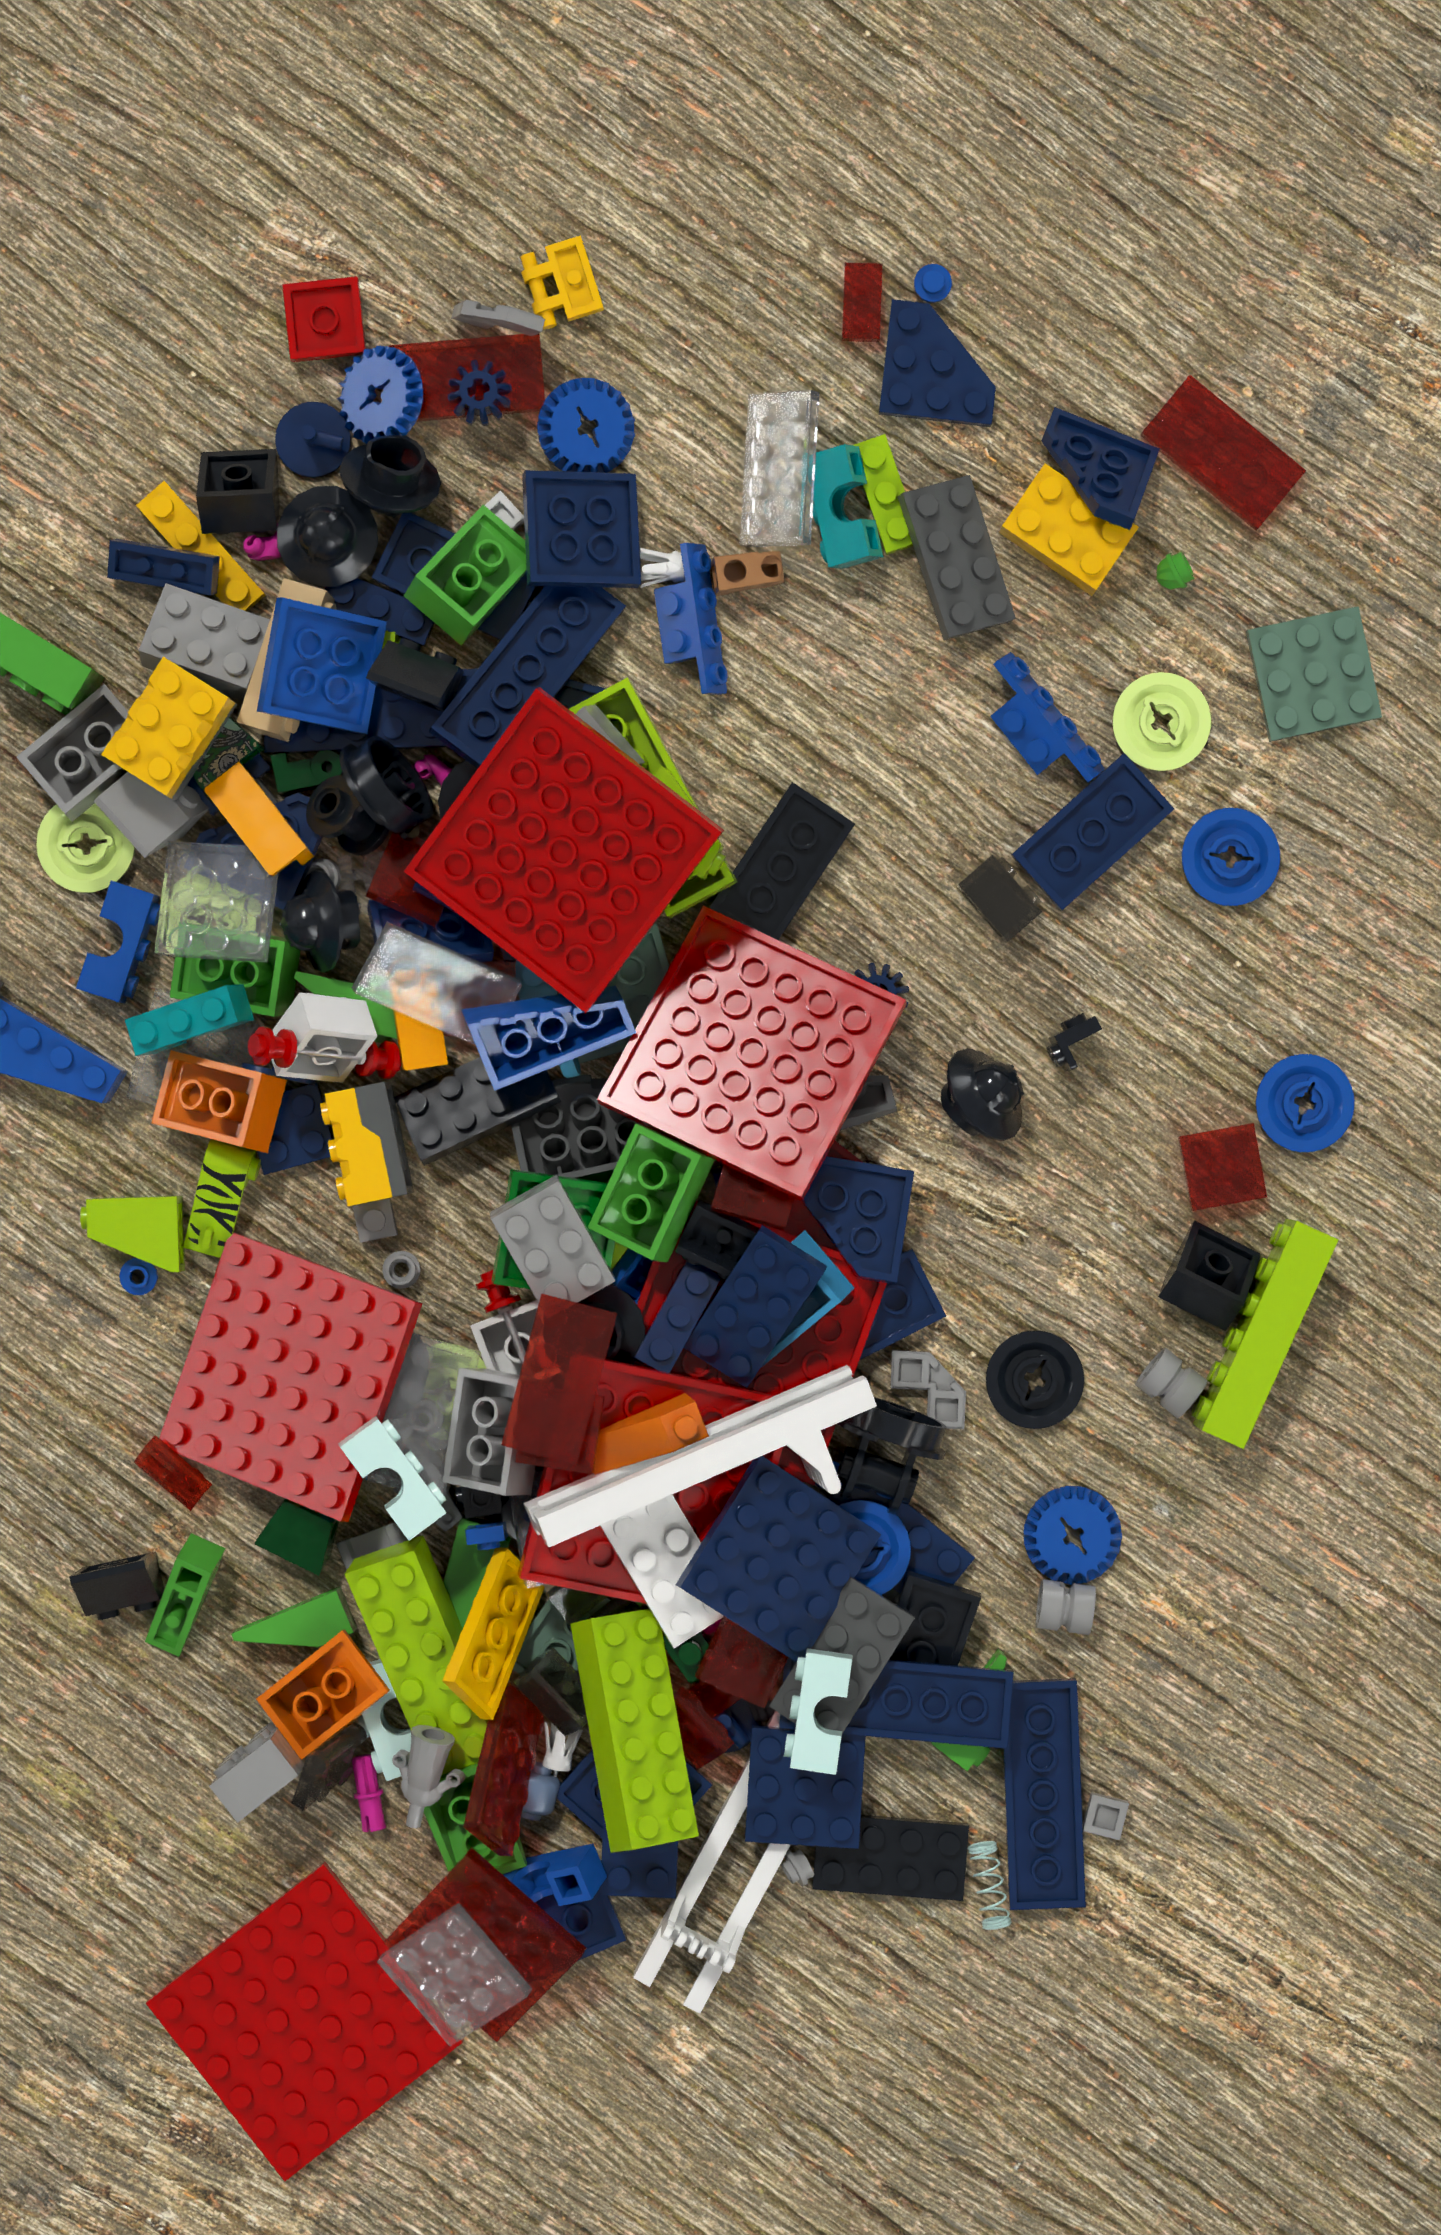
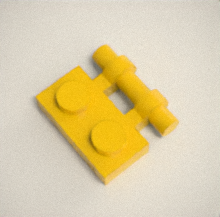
M581 235L545 246L548 262L538 264L534 252L520 256L524 268L521 272L524 284H529L534 300L531 306L534 314L545 319L544 330L557 326L553 313L557 309L564 308L568 322L604 311ZM554 276L559 294L548 297L543 279Z

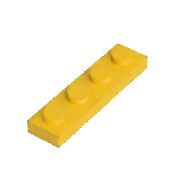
M165 481L160 483L136 505L173 548L220 556L218 589L215 595L222 603L248 612L266 596L212 534H202L200 520Z

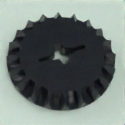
M1024 1331L1010 1336L997 1347L989 1360L986 1371V1389L994 1408L1006 1420L1024 1428L1041 1429L1063 1421L1078 1405L1084 1388V1372L1077 1353L1065 1340L1045 1331ZM1044 1360L1040 1369L1042 1371L1040 1377L1045 1380L1043 1386L1036 1385L1030 1391L1027 1399H1025L1029 1382L1024 1379V1376L1027 1372L1034 1373Z

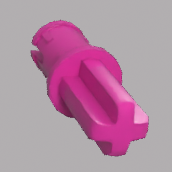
M359 1755L352 1759L357 1793L353 1795L354 1799H358L362 1831L368 1832L369 1829L370 1832L386 1828L381 1803V1795L384 1792L378 1786L377 1774L371 1755Z

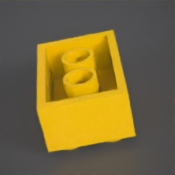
M1044 463L1003 523L999 533L1093 596L1139 527L1133 523L1131 529L1128 530L1094 516L1069 479Z

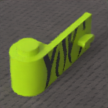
M213 1139L210 1140L204 1156L183 1248L221 1258L226 1240L232 1236L235 1230L244 1189L249 1180L256 1181L260 1170L261 1159L256 1158V1150Z

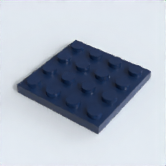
M760 1456L753 1459L675 1585L797 1662L798 1657L806 1658L807 1648H812L835 1611L841 1590L850 1577L855 1578L881 1534L770 1460Z

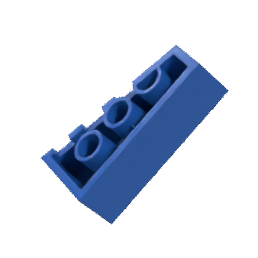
M616 985L606 987L587 1013L583 1012L562 994L461 1009L494 1091L636 1034L624 1000Z
M0 995V1073L99 1103H110L128 1072L126 1069Z

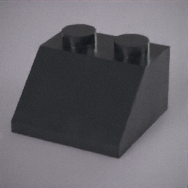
M276 449L201 452L196 500L202 534L263 533L277 530L280 504Z
M400 638L399 644L388 640L368 671L366 679L377 688L443 712L454 699L464 674L460 667L455 666L457 659L436 651L434 657L421 653V645L404 638Z
M1194 1220L1167 1271L1158 1297L1226 1331L1245 1304L1261 1254Z
M156 1551L82 1567L69 1576L71 1586L85 1616L97 1614L98 1620L119 1616V1609L134 1606L135 1612L157 1607L156 1601L162 1598L164 1592Z

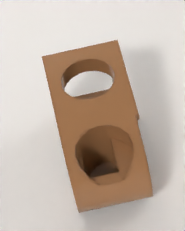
M757 551L717 556L711 561V575L716 596L750 589L767 588L785 583L780 551L761 553Z

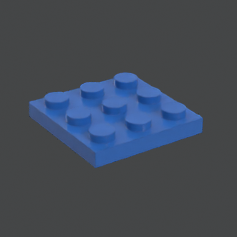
M283 597L276 598L257 712L354 733L367 734L376 686L366 677L382 651L387 621Z

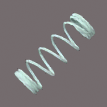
M995 1841L974 1843L968 1846V1853L983 1854L970 1857V1860L989 1859L997 1861L998 1864L989 1870L974 1874L973 1877L994 1876L1001 1879L998 1884L976 1893H998L1004 1895L1001 1901L979 1910H1002L1007 1912V1916H995L984 1919L981 1922L982 1928L985 1930H996L1007 1927L1012 1923L1009 1917L1010 1912L1004 1908L995 1907L1004 1902L1007 1896L1001 1891L992 1890L1001 1885L1004 1879L1000 1875L989 1873L1000 1865V1861L993 1857H986V1855L992 1854L998 1849L997 1843Z

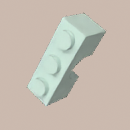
M375 1416L338 1444L362 1478L378 1468H390L400 1475V1491L384 1507L410 1541L447 1513L441 1505L447 1499L434 1481L428 1486L418 1474L424 1468L410 1450L404 1455L395 1443L401 1439V1436L387 1419L381 1423Z
M807 1648L806 1658L798 1657L795 1680L802 1681L800 1696H792L789 1717L797 1719L795 1734L787 1733L784 1757L791 1758L790 1768L836 1775L842 1731L830 1730L820 1725L815 1717L814 1708L821 1699L828 1696L847 1698L853 1655Z
M381 1659L370 1662V1664L390 1691L359 1716L358 1721L363 1736L365 1738L371 1737L375 1751L371 1752V1758L378 1774L383 1772L386 1781L401 1776L400 1770L393 1764L392 1758L400 1750L410 1752L411 1730L410 1728H395L385 1718V1703L396 1698V1694Z

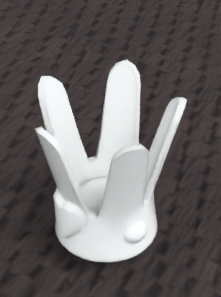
M640 548L641 559L658 562L642 567L641 581H653L642 584L640 588L672 580L674 583L684 582L685 576L681 552L673 551L668 554Z
M555 1718L551 1723L550 1741L548 1725L544 1722L546 1753L542 1765L554 1770L553 1776L557 1777L558 1771L571 1770L572 1754L583 1730H579V1723L574 1724L565 1743V1731L560 1729V1722Z

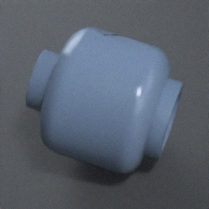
M531 1761L530 1767L523 1766L517 1768L514 1771L507 1794L508 1802L513 1807L512 1812L514 1814L540 1821L542 1816H547L554 1811L557 1794L561 1785L559 1778L554 1777L551 1774L552 1770L544 1767L541 1762Z

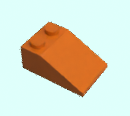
M170 1050L151 1123L268 1154L287 1080Z
M344 1629L256 1698V1700L302 1760L315 1753L388 1693L390 1689Z

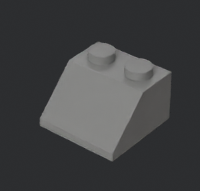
M129 772L124 774L94 800L96 805L144 858L185 836L209 809L200 799L199 794L188 785L178 800L174 801Z

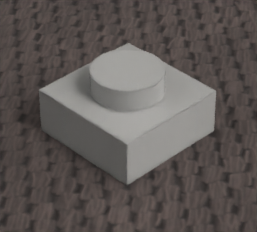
M391 1198L352 1206L360 1243L398 1235Z
M1091 1792L1083 1821V1831L1120 1840L1129 1806L1128 1801Z

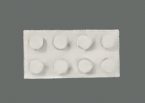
M673 1495L600 1525L673 1648H676L724 1617L675 1585L701 1542Z

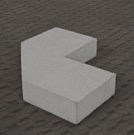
M465 300L455 305L451 319L486 330L497 325L529 336L541 333L545 322L542 316L511 306L497 305L496 308H491L471 300Z
M892 1350L890 1388L928 1390L927 1415L946 1425V1429H964L966 1391L929 1351Z

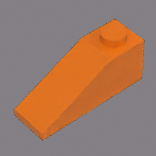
M684 1393L580 1438L592 1472L596 1475L677 1451L707 1438L709 1435L696 1402Z

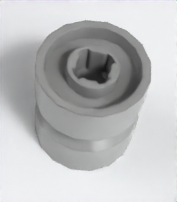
M1164 1347L1146 1366L1135 1385L1151 1398L1159 1396L1161 1398L1160 1405L1178 1419L1199 1397L1207 1384V1380L1191 1367L1182 1369V1360Z
M1042 1579L1037 1600L1036 1628L1058 1631L1063 1625L1069 1633L1090 1635L1094 1619L1096 1587L1074 1583L1070 1589H1067L1061 1581Z

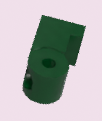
M323 750L318 752L313 758L289 762V757L286 753L271 755L277 791L281 796L313 790L330 777L343 776L339 755L331 750Z

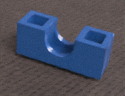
M111 880L99 916L118 924L123 933V942L120 949L108 957L87 952L76 989L124 1004L127 997L133 998L139 982V977L135 976L139 961L144 962L146 960L151 941L146 940L150 926L157 925L162 910V905L158 904L160 896Z
M588 1844L527 1857V1866L485 1880L479 1888L493 1920L525 1914L536 1901L554 1894L558 1906L592 1900L607 1878V1874L594 1844Z

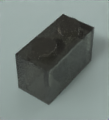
M991 855L960 882L956 888L1004 943H1007L1042 913L1038 907L1041 900L1028 885L1023 889L1012 878L1017 874L1016 871L1003 857L997 860Z
M553 1647L536 1656L513 1681L565 1737L582 1729L588 1722L579 1673Z

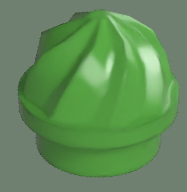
M1182 551L1175 555H1172V553L1167 554L1157 565L1156 579L1158 583L1167 589H1184L1187 587V582L1195 579L1193 570Z

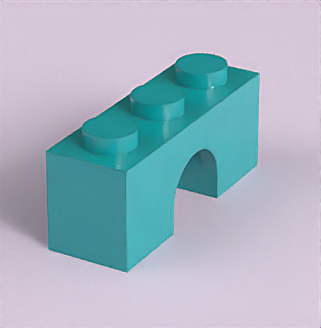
M843 444L804 456L806 467L803 470V475L808 488L812 492L814 501L812 516L820 528L822 537L820 552L824 561L828 563V567L845 569L883 558L876 520L861 518L851 521L844 511V500L848 492L857 486L867 484L859 446Z
M244 984L225 985L125 1019L135 1056L155 1054L185 1044L189 1039L209 1033L221 1032L254 1021Z

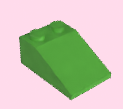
M482 505L415 575L404 597L462 646L527 572L525 540L485 505Z
M180 923L170 998L184 1000L225 985L244 984L252 1013L272 1017L283 1016L294 1000L296 986L294 976L295 972L298 971L301 950L291 947L284 937Z
M494 1758L459 1769L465 1773V1780L459 1786L445 1791L438 1802L424 1808V1814L456 1890L527 1866L512 1808L508 1802L506 1787ZM449 1773L441 1775L440 1782L446 1780V1776Z

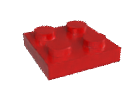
M357 276L282 284L291 362L357 356L364 353L366 343L360 286Z

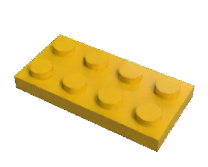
M495 1548L442 1680L480 1719L485 1720L494 1719L545 1588L542 1583L520 1579L517 1576L521 1561L508 1548Z

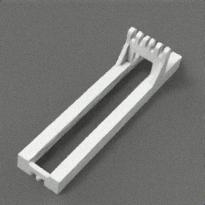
M845 1365L705 1425L709 1437L677 1451L596 1475L591 1474L524 1503L533 1529L537 1535L541 1534L549 1548L786 1445L801 1457L807 1475L830 1494H836L841 1489V1483L821 1430L877 1406L867 1378L862 1375L853 1379L851 1368Z
M775 1711L772 1717L769 1718L766 1726L779 1727L780 1714ZM750 1756L676 1892V1899H672L634 1970L633 1978L650 1987L673 1943L680 1948L682 1946L688 1948L689 1953L696 1954V1957L700 1959L703 1957L707 1958L683 2003L684 2006L699 2014L722 1972L730 1973L736 1961V1953L745 1929L790 1847V1844H768L716 1942L685 1926L691 1909L747 1807Z

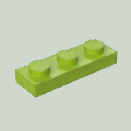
M883 434L854 444L853 446H859L867 480V484L862 485L873 520H876L878 534L885 555L912 547L911 537L898 500V496L904 493L905 490L886 435Z

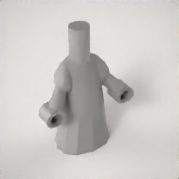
M428 1725L412 1727L410 1752L400 1750L392 1758L393 1764L399 1768L401 1773V1790L403 1795L410 1802L406 1825L410 1828H420L424 1808L438 1802L445 1791L459 1786L465 1780V1773L455 1768L446 1776V1780L440 1782L446 1760L455 1741L452 1734L440 1728Z

